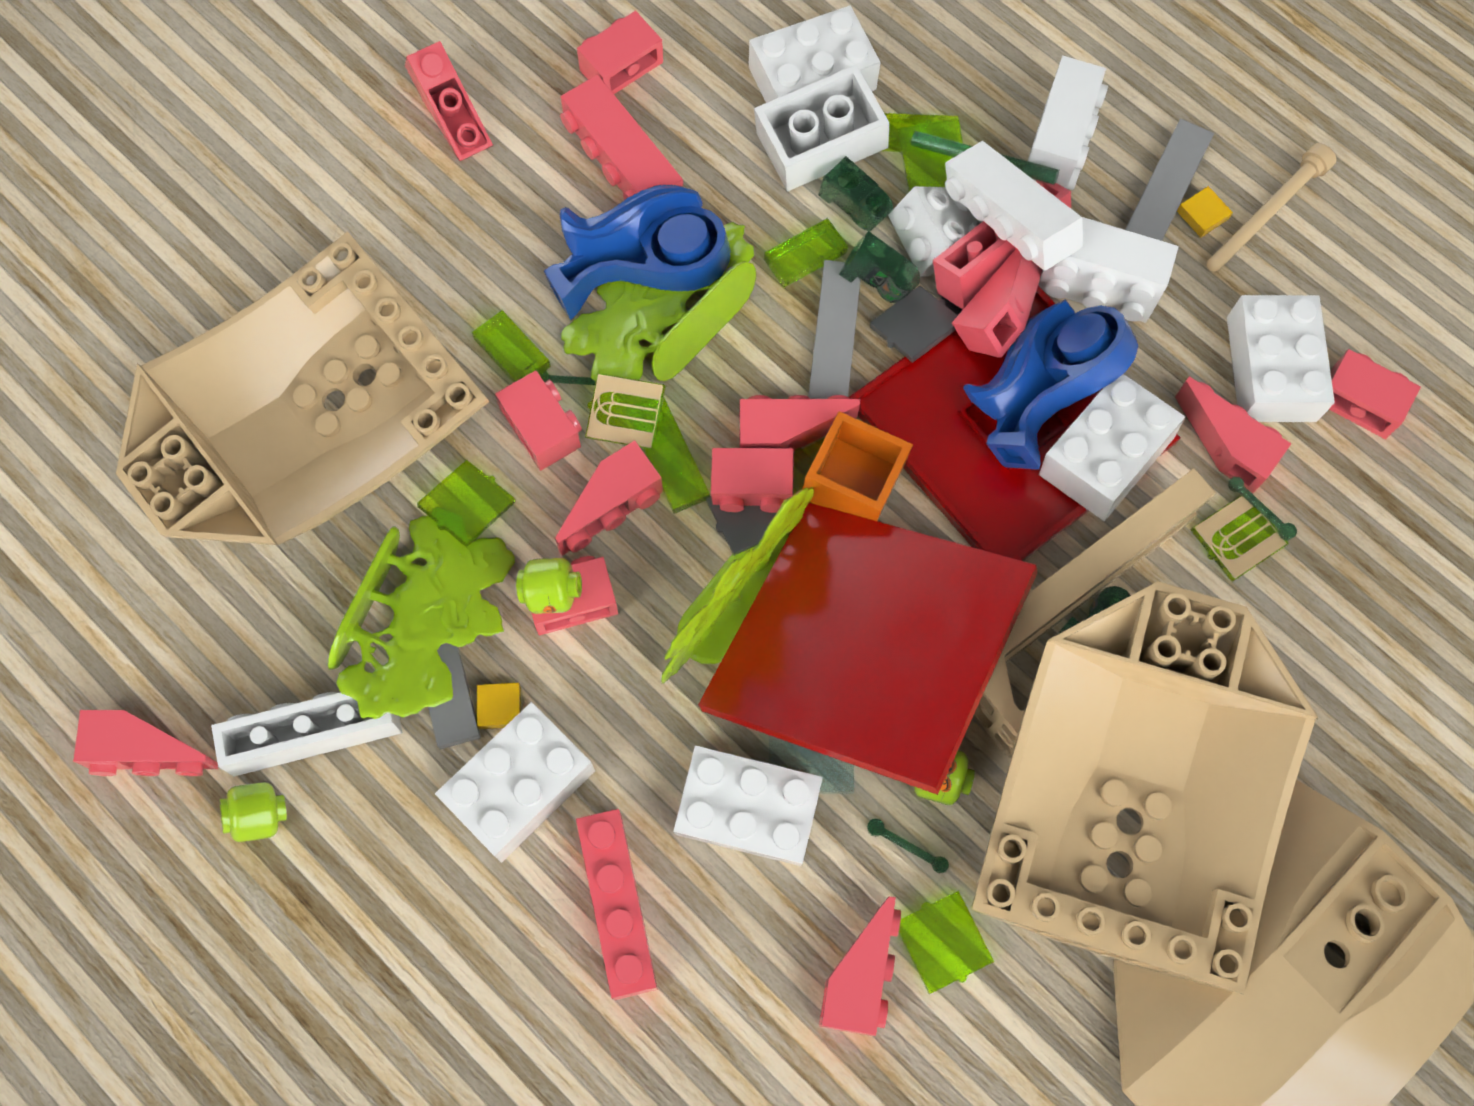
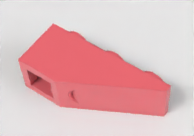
M438 41L406 56L405 67L424 104L458 160L462 161L492 147L493 144L442 43Z
M1017 248L952 322V325L969 351L1001 358L1025 330L1042 269L1032 260H1026Z
M1190 376L1175 396L1218 470L1251 493H1254L1264 483L1291 445L1290 442L1282 438V435L1276 429L1264 426L1250 417L1241 406L1229 403L1217 395L1209 385L1197 382Z
M754 395L748 399H740L739 447L791 448L793 451H796L826 436L838 411L857 419L860 399H850L844 395H834L827 399H810L805 395H794L788 399H771L765 395Z
M635 440L599 463L555 537L558 550L562 556L569 551L574 553L582 550L592 541L594 535L604 529L610 531L617 528L625 521L626 515L637 508L646 509L660 498V494L663 493L662 477Z
M80 710L73 761L88 768V773L91 775L115 776L117 769H132V774L158 776L160 769H176L175 774L202 776L203 769L219 768L215 760L125 710Z
M889 896L882 903L826 980L819 1027L867 1036H876L877 1027L885 1028L888 1000L881 999L884 981L891 982L895 963V955L888 954L890 936H898L901 921V910L894 909L896 897Z

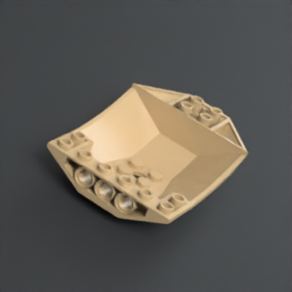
M347 231L284 282L229 319L143 365L137 363L116 475L160 535L164 537L280 545L323 524L376 490L427 453L490 401ZM367 369H374L376 376L373 382L366 386H360L358 384L360 374ZM333 391L343 392L345 401L342 407L335 411L327 410L325 407L326 397Z
M1157 581L1048 639L1016 739L971 910L1049 939L1132 965L1235 993L1245 994L1274 857L1315 720L1319 719L1246 606ZM1131 809L1140 816L1141 828L1136 834H1125L1119 829L1117 816L1121 810ZM1113 852L1124 855L1129 862V871L1123 878L1113 876L1107 869V858Z
M1296 780L1274 857L1245 994L1142 968L1120 960H1113L1122 1092L1135 1106H1386L1428 1060L1474 1003V937L1453 899L1383 830ZM1356 913L1362 914L1369 921L1371 930L1369 936L1361 933L1356 927ZM1328 942L1337 944L1343 950L1345 964L1342 968H1335L1326 960L1324 948Z

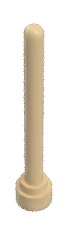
M1322 143L1313 144L1303 154L1300 163L1301 168L1207 261L1208 270L1211 272L1219 271L1311 178L1324 176L1336 164V155L1333 150Z

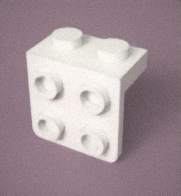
M914 186L888 215L919 277L931 276L934 273L933 259L983 222V220H977L971 211L960 201H954L949 196L946 187Z

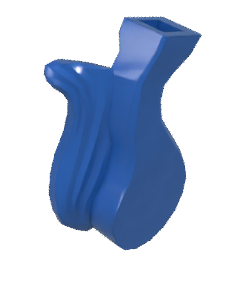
M657 185L642 190L628 197L613 209L588 219L579 217L569 208L564 207L560 210L561 228L572 254L563 263L549 266L544 270V273L555 297L570 320L581 310L594 288L607 282L625 281L660 290L695 291L709 286L720 278L729 265L731 250L721 219L712 211L702 208L703 203L697 191L677 185Z
M1065 299L1030 318L1027 321L1025 330L1008 349L1006 358L994 378L983 386L965 384L963 387L972 403L985 414L997 420L996 429L989 435L986 444L1001 465L1009 468L1039 469L1041 462L1037 433L1042 424L1055 412L1098 392L1123 375L1136 358L1138 343L1124 315L1114 307L1100 305L1085 308L1075 313Z

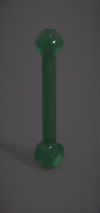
M545 370L537 371L544 382L550 379L553 383L594 386L597 384L590 377L549 375Z
M1233 477L1229 480L1228 488L1233 492H1239L1279 529L1278 534L1281 539L1288 541L1296 536L1297 529L1295 525L1284 523L1244 487L1242 478Z
M880 819L869 821L867 831L871 836H882L930 863L933 870L937 873H944L948 870L949 862L945 857H935L887 830Z

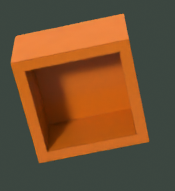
M838 411L805 476L802 489L813 487L814 496L810 502L816 505L878 521L903 470L913 444Z

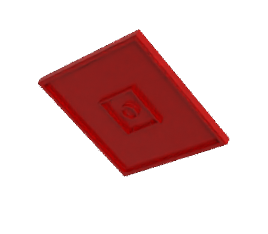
M1039 285L1028 320L1046 308L1055 305V302ZM955 330L913 363L906 357L902 358L849 396V398L860 399L858 417L864 423L913 444L903 467L904 470L971 547L1024 561L1089 511L1041 477L1039 473L1046 453L1101 390L1055 412L1042 424L1037 433L1041 462L1039 469L1004 467L986 444L989 435L996 429L997 420L985 414L972 403L963 387L965 384L977 386L988 384L1002 366L1008 350L1001 358L969 351ZM1176 434L1175 438L1161 453V455L1165 453L1167 450H1169L1180 440L1181 437L1178 434Z
M809 503L804 510L800 522L791 531L698 705L702 712L938 795L1037 576V566Z

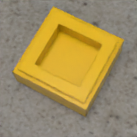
M1209 186L1181 203L1177 209L1178 214L1200 238L1229 220L1233 213Z
M519 682L477 685V727L479 729L504 728L521 712V685Z

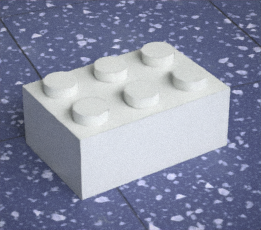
M851 5L749 40V69L766 103L856 64L871 91L877 88L881 62Z
M1062 55L1024 173L1034 181L1043 175L1066 189L1074 190L1080 170L1084 166L1089 151V141L1098 122L1099 108L1103 104L1108 85L1102 84L1106 68Z
M857 64L754 108L756 133L787 192L888 148L889 121Z
M1082 217L1083 248L1045 271L1042 269L1038 285L1053 298H1066L1082 303L1087 308L1100 305L1114 307L1124 315L1126 320L1146 323L1168 286L1179 246Z
M1242 295L1227 316L1237 405L1245 409L1248 415L1258 422H1317L1335 403L1320 296Z
M1123 374L1098 393L1046 453L1039 475L1102 521H1105L1175 438L1186 416Z
M531 702L450 778L435 795L502 863L595 770L592 762Z
M695 745L673 832L678 836L801 866L804 861L823 777Z

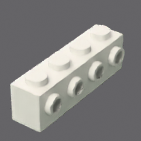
M984 141L979 142L945 163L947 175L945 187L949 196L954 201H960L977 220H983L993 228L1000 239L1007 240L1015 246L1026 260H1032L1045 271L1083 248L1082 217Z
M341 692L322 693L314 696L312 700L296 704L283 703L273 706L269 711L257 714H240L230 717L226 722L211 725L218 767L234 777L403 733L399 716L387 712L378 719L370 717L361 718L358 702L350 696L341 694Z

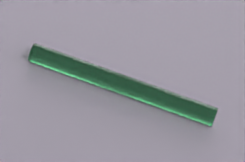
M919 131L914 132L911 140V146L951 157H956L973 147ZM1001 154L1032 179L1053 185L1057 182L1059 169Z

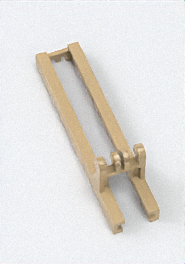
M1194 468L1028 593L973 716L999 749L1004 751L1005 755L1009 758L1012 757L1025 711L1020 710L1014 703L1006 663L1188 525L1198 515L1195 511L1209 502L1216 492Z

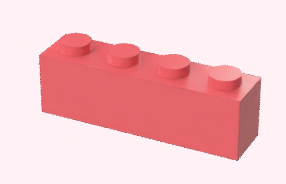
M598 74L560 96L563 109L560 118L569 133L573 134L575 132L579 136L587 156L591 160L595 158L602 165L605 178L612 186L618 185L623 192L624 200L642 190L657 185L683 186L682 177Z
M1043 175L1036 180L1038 184L1071 208L1070 190ZM984 221L933 259L937 294L963 310L1014 252L1016 247L1007 240L1000 239L993 228Z
M616 809L576 818L611 998L619 1000L656 991L658 986L620 810Z

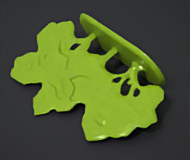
M734 222L723 225L731 250L730 262L723 275L709 286L695 291L660 290L625 281L607 282L598 286L597 294L606 302V308L593 313H582L563 329L561 340L564 341V352L580 356L591 353L595 354L590 377L595 382H597L598 374L639 381L643 374V360L648 353L654 352L652 373L657 380L667 381L675 377L743 307L754 289L756 268L752 263H749L754 256V247L743 239L745 226ZM710 289L689 311L686 309L685 303L693 293ZM676 324L665 336L662 334L664 328ZM645 339L652 344L648 347H642L639 345V341Z
M806 487L784 500L759 544L735 556L732 554L685 611L678 623L677 635L665 654V660L671 657L672 659L662 673V684L668 681L672 675L678 673L689 658L701 664H716L722 661L787 541L788 533L800 522L805 508L813 498V487Z
M438 508L433 510L431 516H421L410 521L409 532L414 542L413 552L401 557L396 556L400 532L396 526H393L388 531L337 630L328 659L329 670L336 669L344 661L353 642L357 641L360 645L362 661L355 665H349L341 671L336 683L341 694L350 696L358 702L361 718L370 717L378 719L387 712L404 718L408 715L419 713L424 707H436L452 700V674L447 665L442 662L437 652L439 647L445 643L455 647H463L474 642L478 635L487 637L504 632L498 607L483 599L480 594V590L490 587L495 583L503 582L515 563L512 551L506 548V544L501 538H480L472 543L468 542L462 518ZM416 558H423L427 563L421 566L412 562ZM392 565H396L407 576L406 582L397 587L393 593L385 594L379 592ZM374 601L391 606L394 611V618L386 629L370 633L361 628ZM383 634H391L393 636L388 642L382 641L379 637ZM374 642L386 650L389 656L388 663L381 665L371 653H374L376 648L372 647L371 643ZM366 661L373 665L375 669L373 673L367 672L364 669Z

